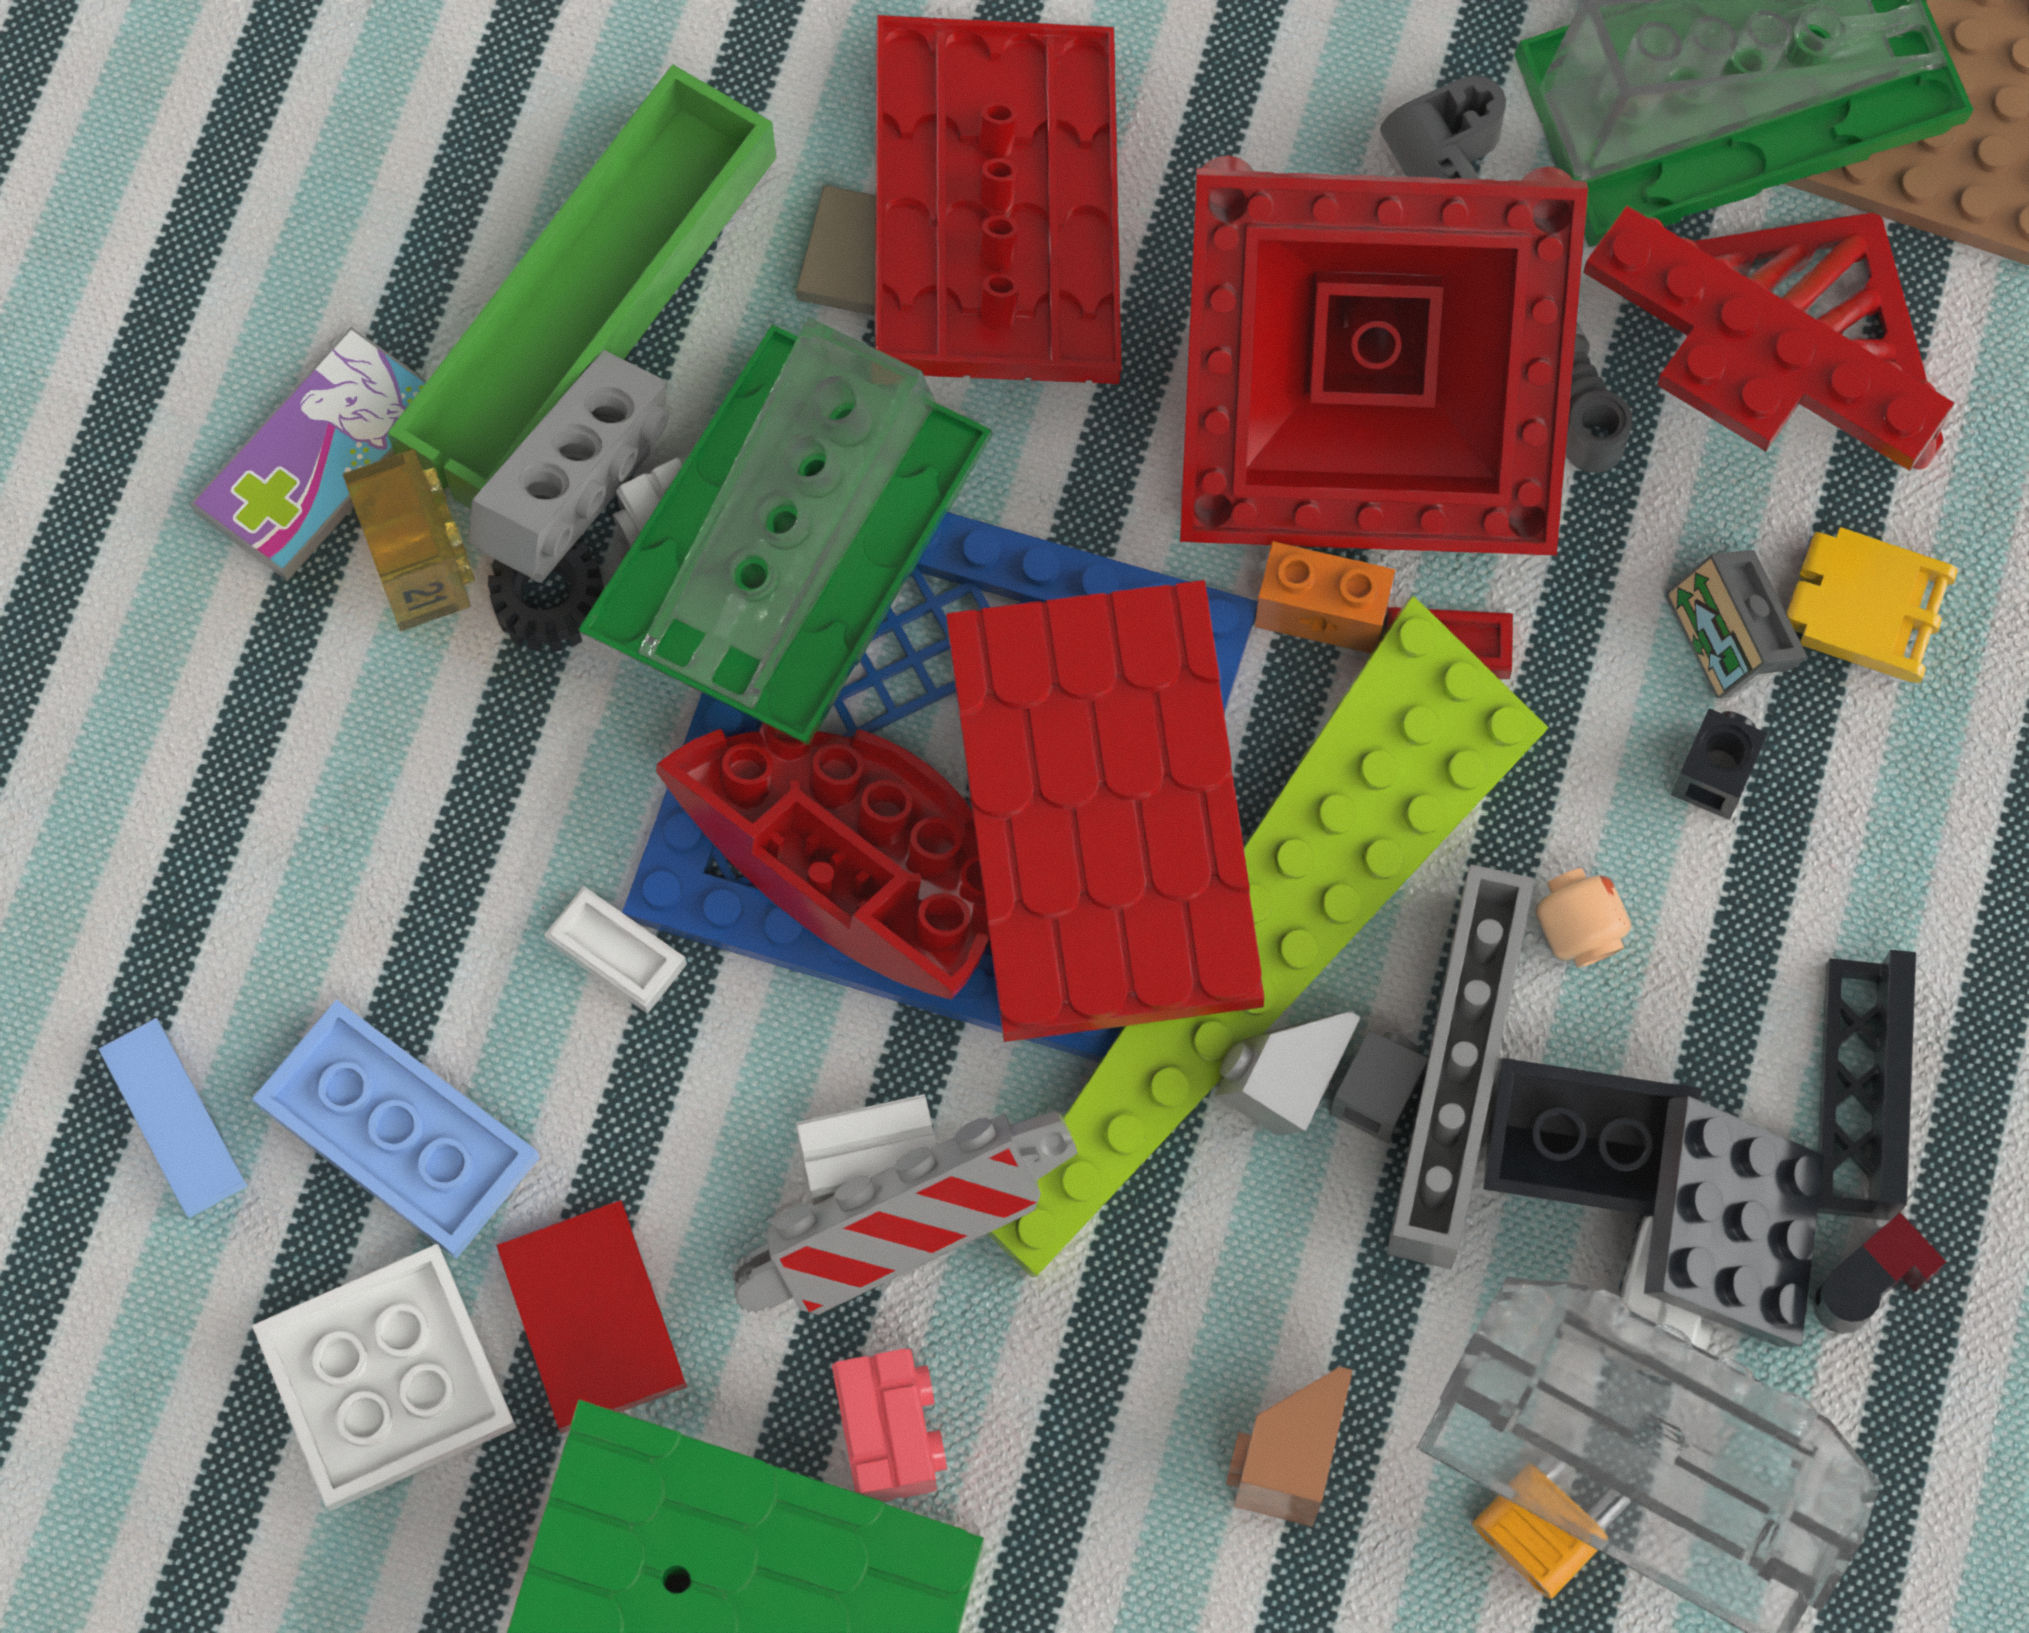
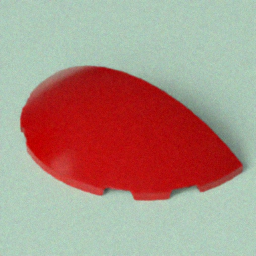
M764 723L759 731L726 737L722 729L713 731L690 741L657 763V774L678 803L722 854L764 895L827 944L858 963L894 981L932 995L951 1000L967 983L979 965L989 942L973 814L963 797L929 764L891 741L860 729L856 730L852 737L817 731L809 745Z

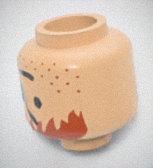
M1577 868L1547 882L1551 894L1544 897L1537 904L1535 912L1551 951L1557 959L1562 961L1574 960L1576 967L1582 968L1608 958L1625 948L1621 939L1630 932L1631 921L1615 884L1610 878L1602 875L1587 878L1583 868Z

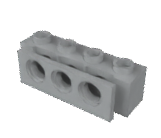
M603 350L473 498L468 543L476 546V550L542 583L617 494L616 490H618L619 486L626 483L649 456L651 445L646 442L654 444L664 432L669 420V410L664 408L668 382Z

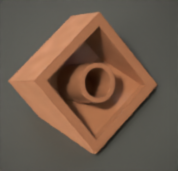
M1343 1367L1336 1368L1258 1414L1252 1435L1238 1432L1226 1485L1239 1488L1234 1507L1313 1527L1322 1503L1353 1370Z

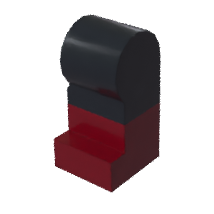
M1900 1212L1829 1274L1815 1293L1813 1301L1815 1315L1820 1323L1830 1331L1840 1334L1853 1333L1866 1324L1878 1309L1881 1297L1902 1279L1916 1293L1939 1272L1946 1261Z

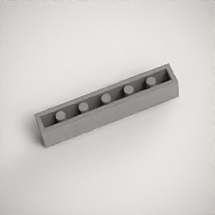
M1470 864L1461 895L1428 1053V1061L1424 1072L1386 1255L1452 1269L1458 1254L1534 886V878Z

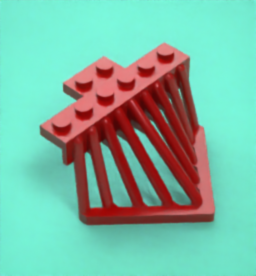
M1626 206L1586 260L1584 274L1687 336L1661 372L1657 386L1766 452L1800 404L1909 471L1912 468L1917 470L1927 468L1939 452L1944 442L1941 430L1955 402L1938 393L1935 387L1927 381L1885 225L1879 214L1865 213L1693 241L1688 238H1681L1667 230L1659 219L1654 217L1647 218L1631 207ZM1835 247L1782 298L1772 293L1779 284L1794 272L1802 271L1817 250ZM1774 257L1747 278L1755 260ZM1864 258L1869 276V281L1864 288L1817 319L1807 314L1817 298L1853 263L1860 262ZM1879 313L1885 335L1882 339H1848L1842 335L1847 328L1863 317Z

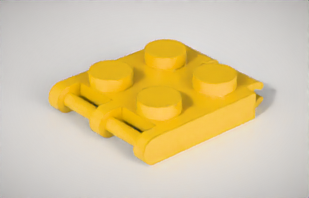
M1842 527L1839 528L1836 537L1814 532L1799 577L1805 581H1797L1786 615L1794 631L1802 633L1800 640L1802 646L1911 683H1920L1926 671V667L1921 662L1930 635L1938 633L1942 622L1938 611L1946 586L1954 584L1958 570L1949 563ZM1929 580L1934 582L1926 609H1922L1919 607ZM1915 629L1918 630V634L1908 659L1903 656L1911 631Z

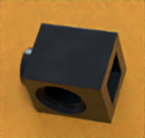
M1709 708L1671 795L1730 820L1768 733L1757 729L1755 723L1742 714L1731 711L1720 713ZM1713 750L1724 751L1733 757L1736 766L1731 768L1719 767L1709 759L1707 752Z

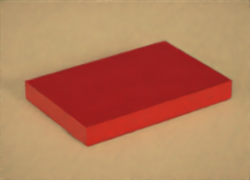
M621 1200L496 1245L561 1434L570 1431L578 1400L616 1412H622L687 1388Z

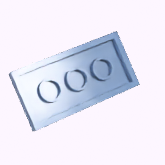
M337 999L252 1098L254 1104L427 1238L438 1244L439 1247L456 1260L540 1159L538 1151Z

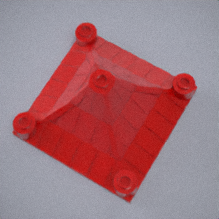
M1229 155L1215 157L1205 163L1202 168H1197L1183 479L1181 485L1180 542L1272 545L1273 541L1303 547L1557 556L1588 197L1586 181H1573L1571 176L1563 170L1549 166L1534 169L1526 174L1521 181L1254 171L1241 158Z

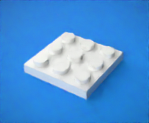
M438 1244L252 1325L324 1505L329 1511H333L517 1428Z

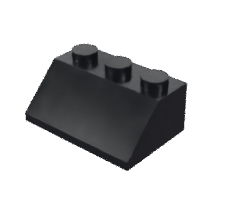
M1498 1058L1488 1126L1483 1189L1654 1216L1669 1099L1689 1096L1700 1101L1702 1088Z

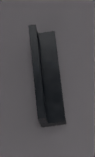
M1890 950L1882 963L1829 958L1826 963L1818 1152L1824 1155L1818 1213L1892 1220L1907 1205L1916 952ZM1842 978L1877 982L1876 1005L1860 1018L1841 998ZM1841 1017L1849 1027L1839 1035ZM1876 1017L1874 1035L1866 1024ZM1855 1033L1874 1053V1067L1858 1080L1838 1060L1839 1046ZM1837 1078L1847 1088L1838 1096ZM1872 1079L1873 1097L1863 1087ZM1851 1096H1854L1872 1116L1871 1130L1855 1143L1836 1123V1109ZM1835 1141L1844 1150L1836 1159H1834ZM1871 1141L1869 1160L1860 1149ZM1849 1158L1869 1178L1868 1200L1832 1196L1833 1172Z

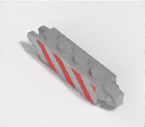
M1057 1110L1011 1125L1005 1113L991 1120L988 1118L976 1119L961 1127L955 1134V1137L931 1149L920 1147L907 1152L897 1160L894 1167L871 1178L860 1176L847 1181L837 1189L834 1196L811 1207L799 1205L787 1210L778 1217L774 1225L767 1228L768 1243L750 1251L749 1256L743 1255L741 1260L737 1259V1265H733L734 1272H732V1276L735 1282L734 1296L737 1305H741V1310L746 1309L748 1313L754 1311L757 1314L760 1310L764 1312L766 1307L773 1308L794 1298L801 1311L819 1315L1033 1212L1041 1195L1037 1180L1077 1154L1073 1137L1063 1117Z

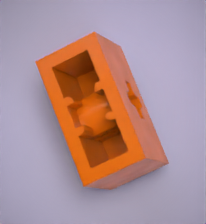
M1272 541L1258 597L1255 627L1372 653L1380 641L1396 569Z

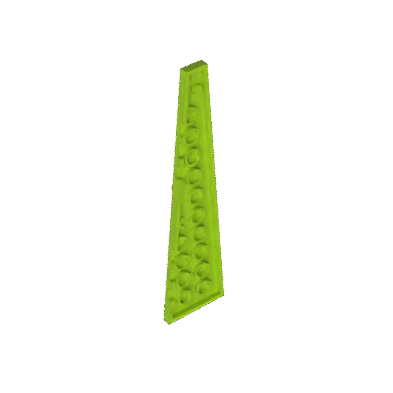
M1414 595L1404 603L1364 663L1365 666L1349 690L1342 696L1332 711L1331 717L1315 741L1310 744L1298 762L1299 765L1260 819V823L1253 834L1244 843L1250 898L1265 996L1264 1007L1122 1026L1123 1029L1105 1056L1099 1060L1088 1077L1087 1083L1069 1110L1062 1116L1073 1137L1077 1154L1037 1180L1041 1195L1033 1212L987 1233L1032 1278L1037 1277L1223 1078L1220 1075V1067L1229 1050L1243 1039L1260 1035L1267 1031L1549 728Z

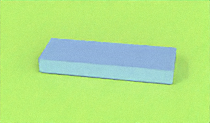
M157 1018L99 1048L107 1067L188 1218L248 1187Z

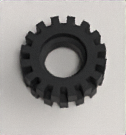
M583 542L578 547L575 543L551 571L563 575L570 582L571 590L567 600L562 605L549 610L535 609L524 600L523 591L531 577L494 559L491 564L494 575H488V588L491 594L489 597L500 627L504 632L509 631L512 641L521 645L525 639L530 650L541 652L542 643H549L551 652L563 651L560 641L569 638L573 647L582 642L581 634L578 630L604 590L596 558L592 559L590 549Z

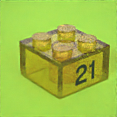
M412 449L343 473V478L400 632L471 607L464 585L475 582V578L458 528L448 508L435 467L422 470L416 451Z

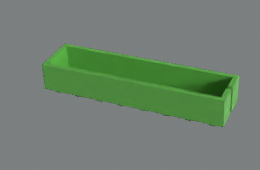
M672 64L387 434L398 465L442 492L449 485L453 499L471 509L473 498L603 350L623 360L630 353L776 160L773 122Z

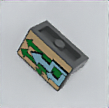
M1755 550L1711 554L1667 592V598L1715 696L1719 699L1732 696L1758 674L1793 670L1808 658Z

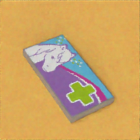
M350 327L192 500L190 506L193 512L284 580L288 581L396 460L387 433L427 381L353 327Z

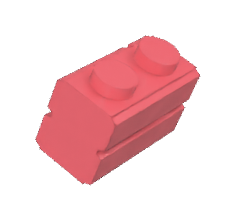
M907 1348L879 1353L871 1357L863 1356L838 1361L832 1364L855 1493L887 1502L896 1498H907L936 1491L935 1472L948 1469L940 1430L927 1432L922 1407L935 1404L928 1365L914 1367L911 1349Z

